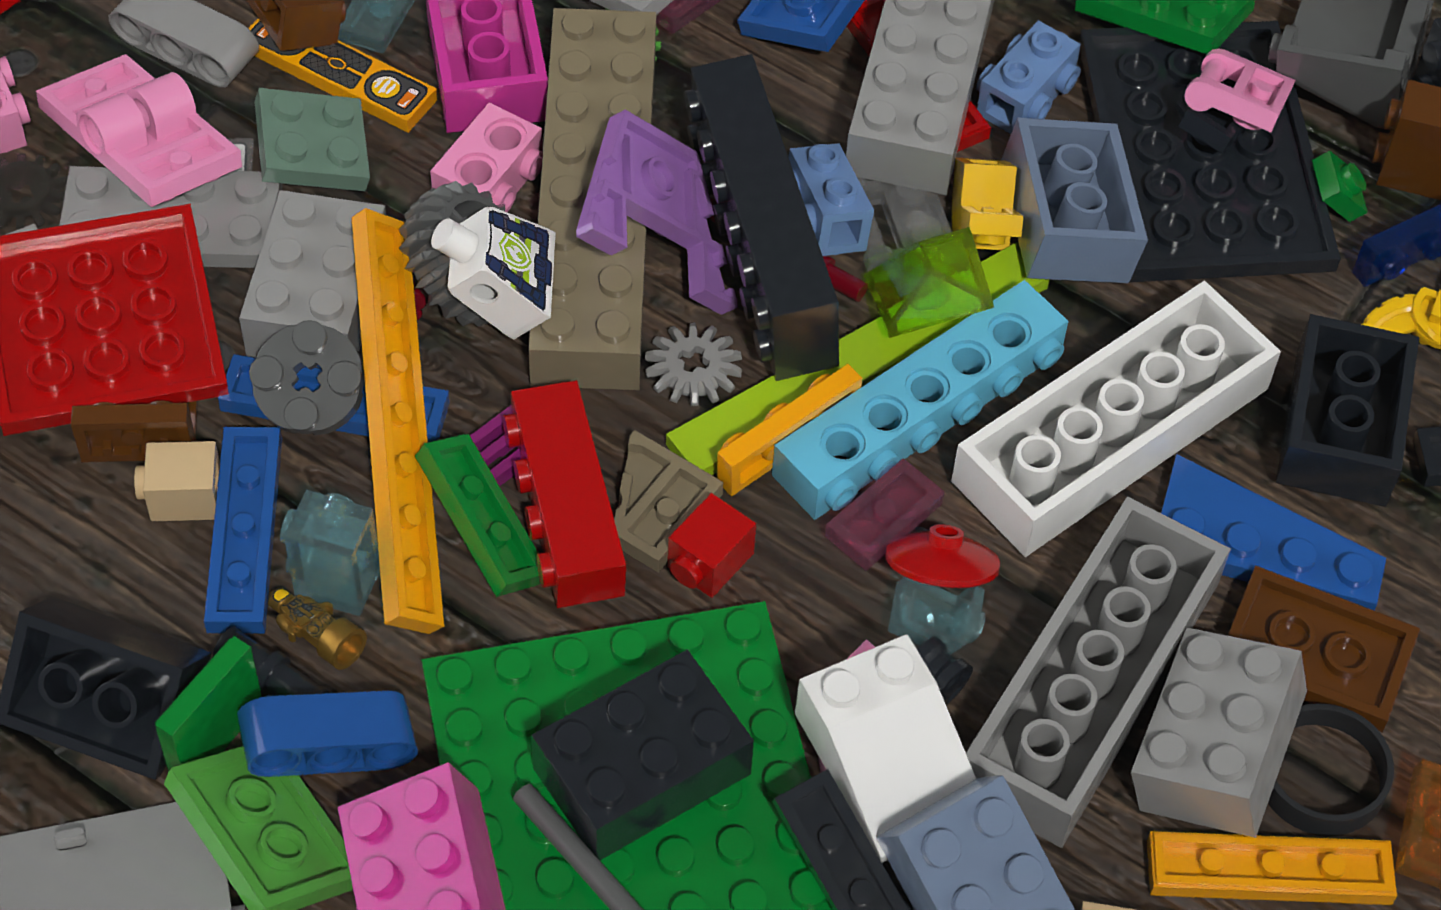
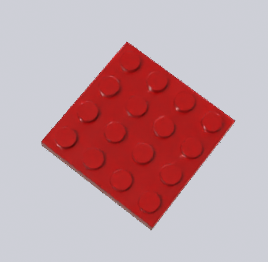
M191 204L0 236V426L3 436L71 424L72 406H88L100 402H109L116 405L150 404L155 401L188 403L229 394Z

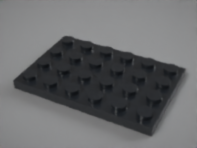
M1278 21L1242 22L1218 49L1229 51L1276 72V64H1270L1268 59L1274 33L1281 34ZM1129 28L1081 30L1078 43L1081 44L1080 54L1095 123L1118 125L1148 238L1129 283L1337 271L1341 258L1328 208L1322 200L1312 163L1314 155L1295 84L1271 132L1264 129L1250 130L1244 128L1242 133L1222 154L1214 148L1199 144L1190 133L1178 127L1186 111L1190 108L1185 101V91L1193 79L1200 77L1202 61L1207 54ZM1228 78L1220 82L1232 88L1236 84L1235 81Z

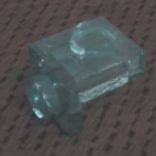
M903 577L896 582L888 632L899 637L908 634L911 641L919 646L929 638L937 636L947 645L948 654L951 655L967 643L974 642L980 635L985 623V613L982 611L985 589L979 586L969 587L959 595H954L937 586L923 584Z

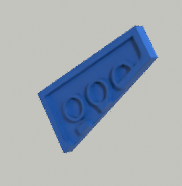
M1176 454L1161 514L1231 548L1222 573L1223 576L1249 582L1256 565L1375 611L1386 557Z

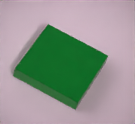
M237 637L230 638L155 722L168 772L172 767L222 753L240 733L237 719L238 710L249 701L262 697L251 646Z

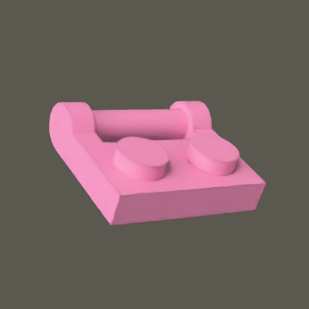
M1213 49L1208 52L1202 61L1200 77L1193 79L1185 91V101L1193 110L1206 111L1213 107L1231 115L1233 120L1244 128L1250 130L1264 129L1271 132L1296 80L1229 51ZM1228 78L1235 81L1236 84L1232 88L1220 82Z

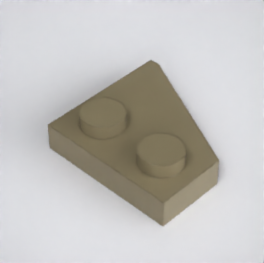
M634 430L629 438L628 456L625 472L622 475L618 509H616L614 518L623 552L659 573L668 562V537L711 493L720 498L723 495L724 482Z

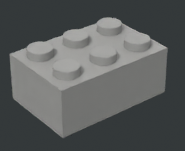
M279 190L239 317L247 357L257 358L259 350L271 336L288 326L298 325L302 321L307 320L319 322L323 326L331 327L341 332L359 352L362 342L351 217L364 208L386 215L385 205Z
M1186 627L1131 770L1139 810L1256 838L1307 693L1302 651Z

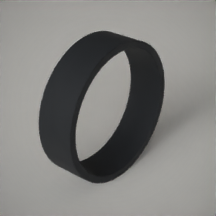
M1331 704L1303 705L1294 728L1306 725L1327 726L1345 732L1356 739L1369 752L1376 764L1380 778L1379 796L1367 807L1353 813L1343 815L1324 814L1310 810L1297 803L1285 793L1276 780L1268 805L1284 821L1295 828L1311 834L1338 836L1359 830L1378 814L1391 789L1394 779V761L1390 748L1378 729L1354 711Z

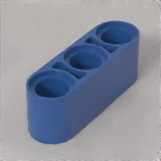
M396 691L268 696L249 701L237 712L247 769L251 774L259 777L388 770L409 763L417 756L418 752L406 698L403 694Z

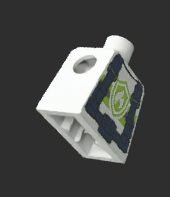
M485 207L460 224L450 218L444 219L438 224L433 232L431 245L434 249L450 257L448 289L451 295L513 340L551 318L556 234L554 231L495 207Z

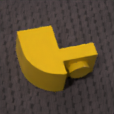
M955 158L952 192V231L957 248L1003 250L1010 246V237H1022L1023 215L1013 209L1017 166L1003 160Z

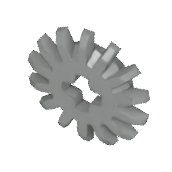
M696 323L689 324V337L686 338L675 326L670 327L668 332L674 342L665 337L656 336L652 344L662 350L646 351L645 360L658 363L645 369L647 378L661 376V379L653 387L657 393L669 387L673 390L669 401L677 403L681 395L690 396V406H699V396L707 395L712 403L719 401L716 392L719 386L729 393L735 389L734 384L727 378V375L741 378L742 369L730 362L742 360V355L737 350H724L733 344V339L730 336L721 337L712 342L717 333V328L710 326L704 332L702 338L697 337ZM694 353H700L703 355V364L707 368L696 367L693 372H688L684 370L685 362L680 358L682 356L691 358Z

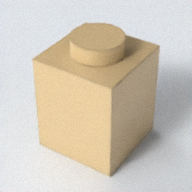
M216 442L146 443L145 465L136 466L134 482L137 500L145 499L151 521L214 520L220 469Z

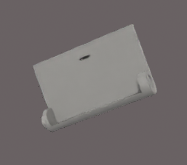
M176 802L0 836V910H246L245 904L233 906L227 877Z

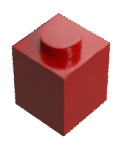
M711 493L668 537L667 568L685 587L690 589L697 588L710 598H713L754 554L757 523Z

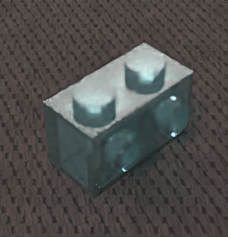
M306 489L297 510L290 509L287 512L280 533V540L282 543H285L288 556L286 572L291 574L295 596H309L319 603L330 602L333 605V609L360 616L380 572L373 508L356 504L340 494L329 493L324 495Z

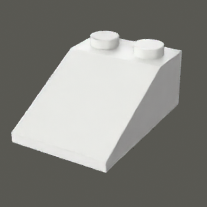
M908 634L799 680L795 715L826 770L829 769L881 863L888 859L876 839L877 836L976 779L937 682Z

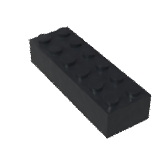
M753 54L691 67L692 90L684 91L689 119L691 122H695V124L687 125L691 149L697 151L698 155H701L705 164H701L708 193L709 195L714 194L718 203L713 205L717 231L720 236H728L731 244L726 246L729 268L733 277L741 276L744 287L739 288L743 311L746 319L755 318L758 330L753 331L759 360L760 362H770L776 381L839 367V302Z

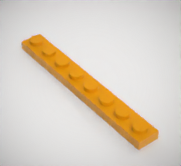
M364 208L351 218L384 624L431 634L444 627L432 485L415 457L424 443H428L413 273L404 269L410 260L399 249L405 241L399 229L405 222Z

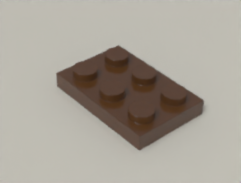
M1255 565L1228 636L1302 651L1307 693L1303 702L1308 704H1331L1347 708L1361 715L1373 724L1378 731L1383 732L1389 720L1421 628Z

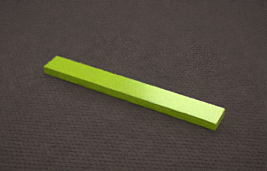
M1016 242L839 339V367L776 381L773 375L667 433L666 446L673 453L713 475L717 473V452L720 451L723 444L731 436L739 432L746 433L763 422L766 415L774 407L781 403H791L807 392L809 386L821 375H832L846 364H849L862 377L863 387L1023 280H1026L1040 293L1048 288L1049 279L1027 278L1020 245Z

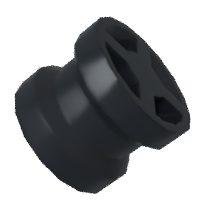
M934 636L920 645L917 651L937 682L947 706L969 681L973 667L963 658L954 659L948 654L947 645L937 636Z

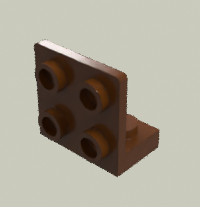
M155 401L150 404L125 405L100 402L88 406H72L71 428L81 463L145 461L146 443L196 442L198 401L188 403Z

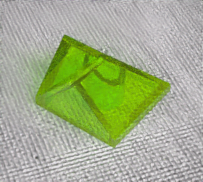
M970 227L916 242L863 275L864 281L868 283V292L889 338L994 308Z

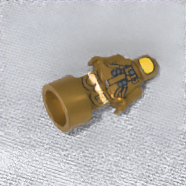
M277 588L269 593V606L280 613L276 618V623L283 632L288 634L290 642L294 643L296 636L298 638L303 637L317 648L318 656L338 670L348 668L360 657L367 642L366 632L346 618L336 620L331 617L333 615L332 603H319L309 596L296 595L294 597L284 588Z

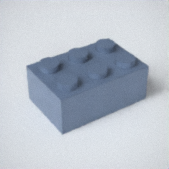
M1017 118L1001 160L1008 161L1017 166L1013 209L1023 215L1022 237H1018L1027 278L1129 283L1148 238L1118 125L1111 123Z
M1003 775L977 778L876 837L914 910H1075Z

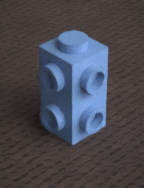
M1038 20L1024 36L1018 34L1014 37L1006 50L1005 56L996 66L990 64L984 69L976 85V90L980 92L977 110L984 119L1010 134L1017 118L1044 119L1051 108L1053 100L1060 92L1067 94L1079 77L1080 67L1076 65L1081 44Z
M817 144L809 147L791 148L788 158L822 256L866 251L874 209L840 144Z

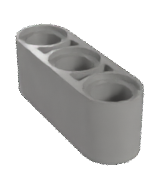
M123 0L109 15L112 29L128 44L218 87L228 86L259 51L256 37L245 25L194 0Z

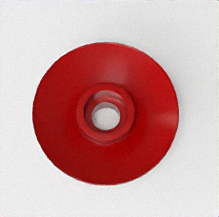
M938 524L932 526L930 531L902 535L893 539L886 549V561L893 570L911 580L932 586L946 588L981 586L993 581L1000 571V559L995 552L987 546L965 537L964 532L960 528L952 525Z

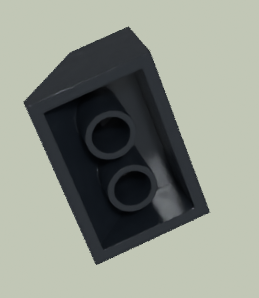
M52 596L19 611L0 693V724L156 780L162 775L166 767V761L155 722L208 664L212 652Z

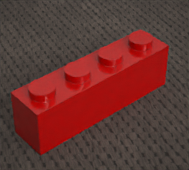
M578 381L511 391V414L503 415V428L507 447H517L521 455V459L514 460V473L519 494L529 492L532 506L525 507L526 524L530 540L540 539L543 553L537 554V567L542 588L552 587L557 608L624 597L626 562Z

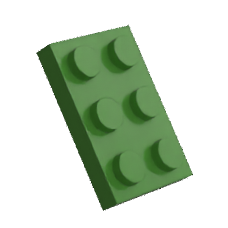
M243 746L170 768L164 785L248 910H298L353 890L344 839L299 775L259 777L251 774L247 769Z

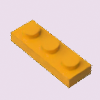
M846 364L832 375L823 374L809 386L807 392L791 403H781L774 407L766 415L763 422L746 433L739 432L731 436L723 444L720 451L717 452V479L724 482L723 488L732 497L773 468L774 445L862 387V377L849 364Z

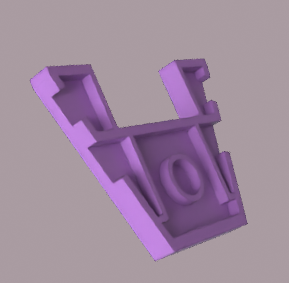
M626 109L610 117L576 229V237L612 256L627 248L628 216L654 230L659 236L666 237L687 249L689 298L720 315L737 308L735 290L733 288L725 290L720 272V267L727 264L723 245L712 240L707 218L713 216L714 212L698 152Z

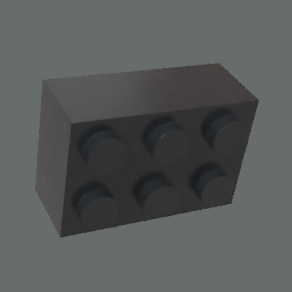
M1314 314L1309 315L1296 353L1275 483L1382 507L1387 506L1402 471L1419 337Z
M688 649L532 734L534 771L580 839L599 860L606 858L751 775L754 740Z

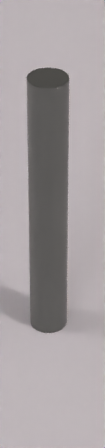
M527 784L517 791L513 801L610 910H643L532 784Z

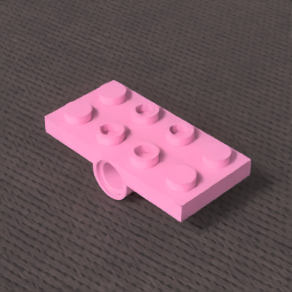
M125 54L36 90L39 108L150 207L170 201L180 194L205 183L215 181L223 175L242 168L241 150L196 113L192 93L185 81L177 73L171 72L155 79Z

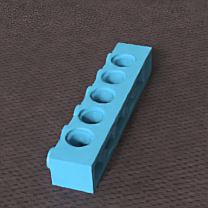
M1023 280L775 444L772 476L814 520L831 509L837 511L844 508L853 500L857 491L873 480L876 482L885 480L897 469L901 461L916 451L924 453L932 448L948 429L957 423L960 425L969 423L979 414L985 404L997 396L1006 397L1013 393L1020 386L1023 379L1038 368L1046 370L1054 365L1064 352L1065 347L1063 343L1069 321L1026 280ZM877 428H886L889 429V431H883ZM834 456H843L848 459H838Z

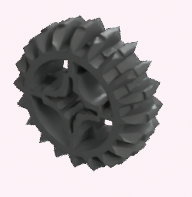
M454 181L450 184L441 185L437 189H430L420 196V200L411 205L410 209L404 214L406 222L399 229L405 239L399 249L409 257L410 261L404 269L415 274L418 280L415 288H423L429 295V306L439 304L445 319L456 316L462 326L474 323L480 327L490 323L451 295L448 289L450 257L434 249L431 245V239L434 230L444 219L450 218L460 224L485 207H495L505 211V204H494L489 190L479 193L473 183L462 186L457 181Z

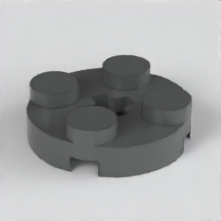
M312 320L288 326L271 336L259 350L257 358L251 364L249 370L250 380L253 385V395L261 411L277 427L294 434L313 433L314 435H322L339 429L354 416L363 398L364 366L359 352L341 332ZM306 367L311 370L319 367L322 369V372L317 377L318 382L321 384L318 390L312 392L307 387L302 388L300 391L296 390L295 384L299 380L297 373L302 368Z

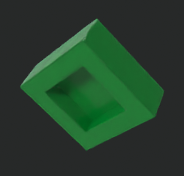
M1330 150L1312 160L1323 202L1349 222L1368 213L1362 193L1366 190V182L1355 164H1346Z

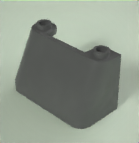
M1301 0L1294 24H1287L1283 34L1274 33L1268 62L1276 64V72L1296 80L1294 83L1296 86L1375 128L1383 129L1391 98L1401 100L1407 81L1413 78L1434 0Z

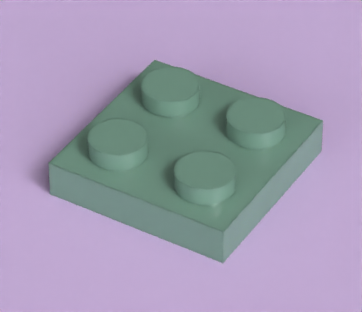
M266 88L258 89L255 98V112L262 182L366 191L370 180L361 99Z

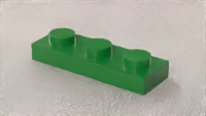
M463 434L424 443L415 457L495 596L499 597L540 585L537 567V554L539 553L470 435Z

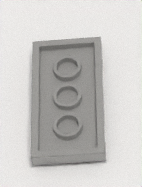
M70 166L59 226L191 204L203 267L255 268L279 190H282L283 184L262 182L261 172L232 171L215 181L205 183L180 194L170 201L150 207L106 167Z

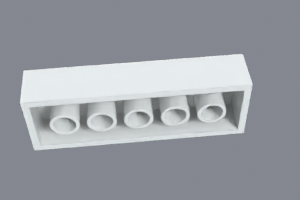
M1204 280L959 443L951 482L1024 557H1027L1268 390L1281 351Z

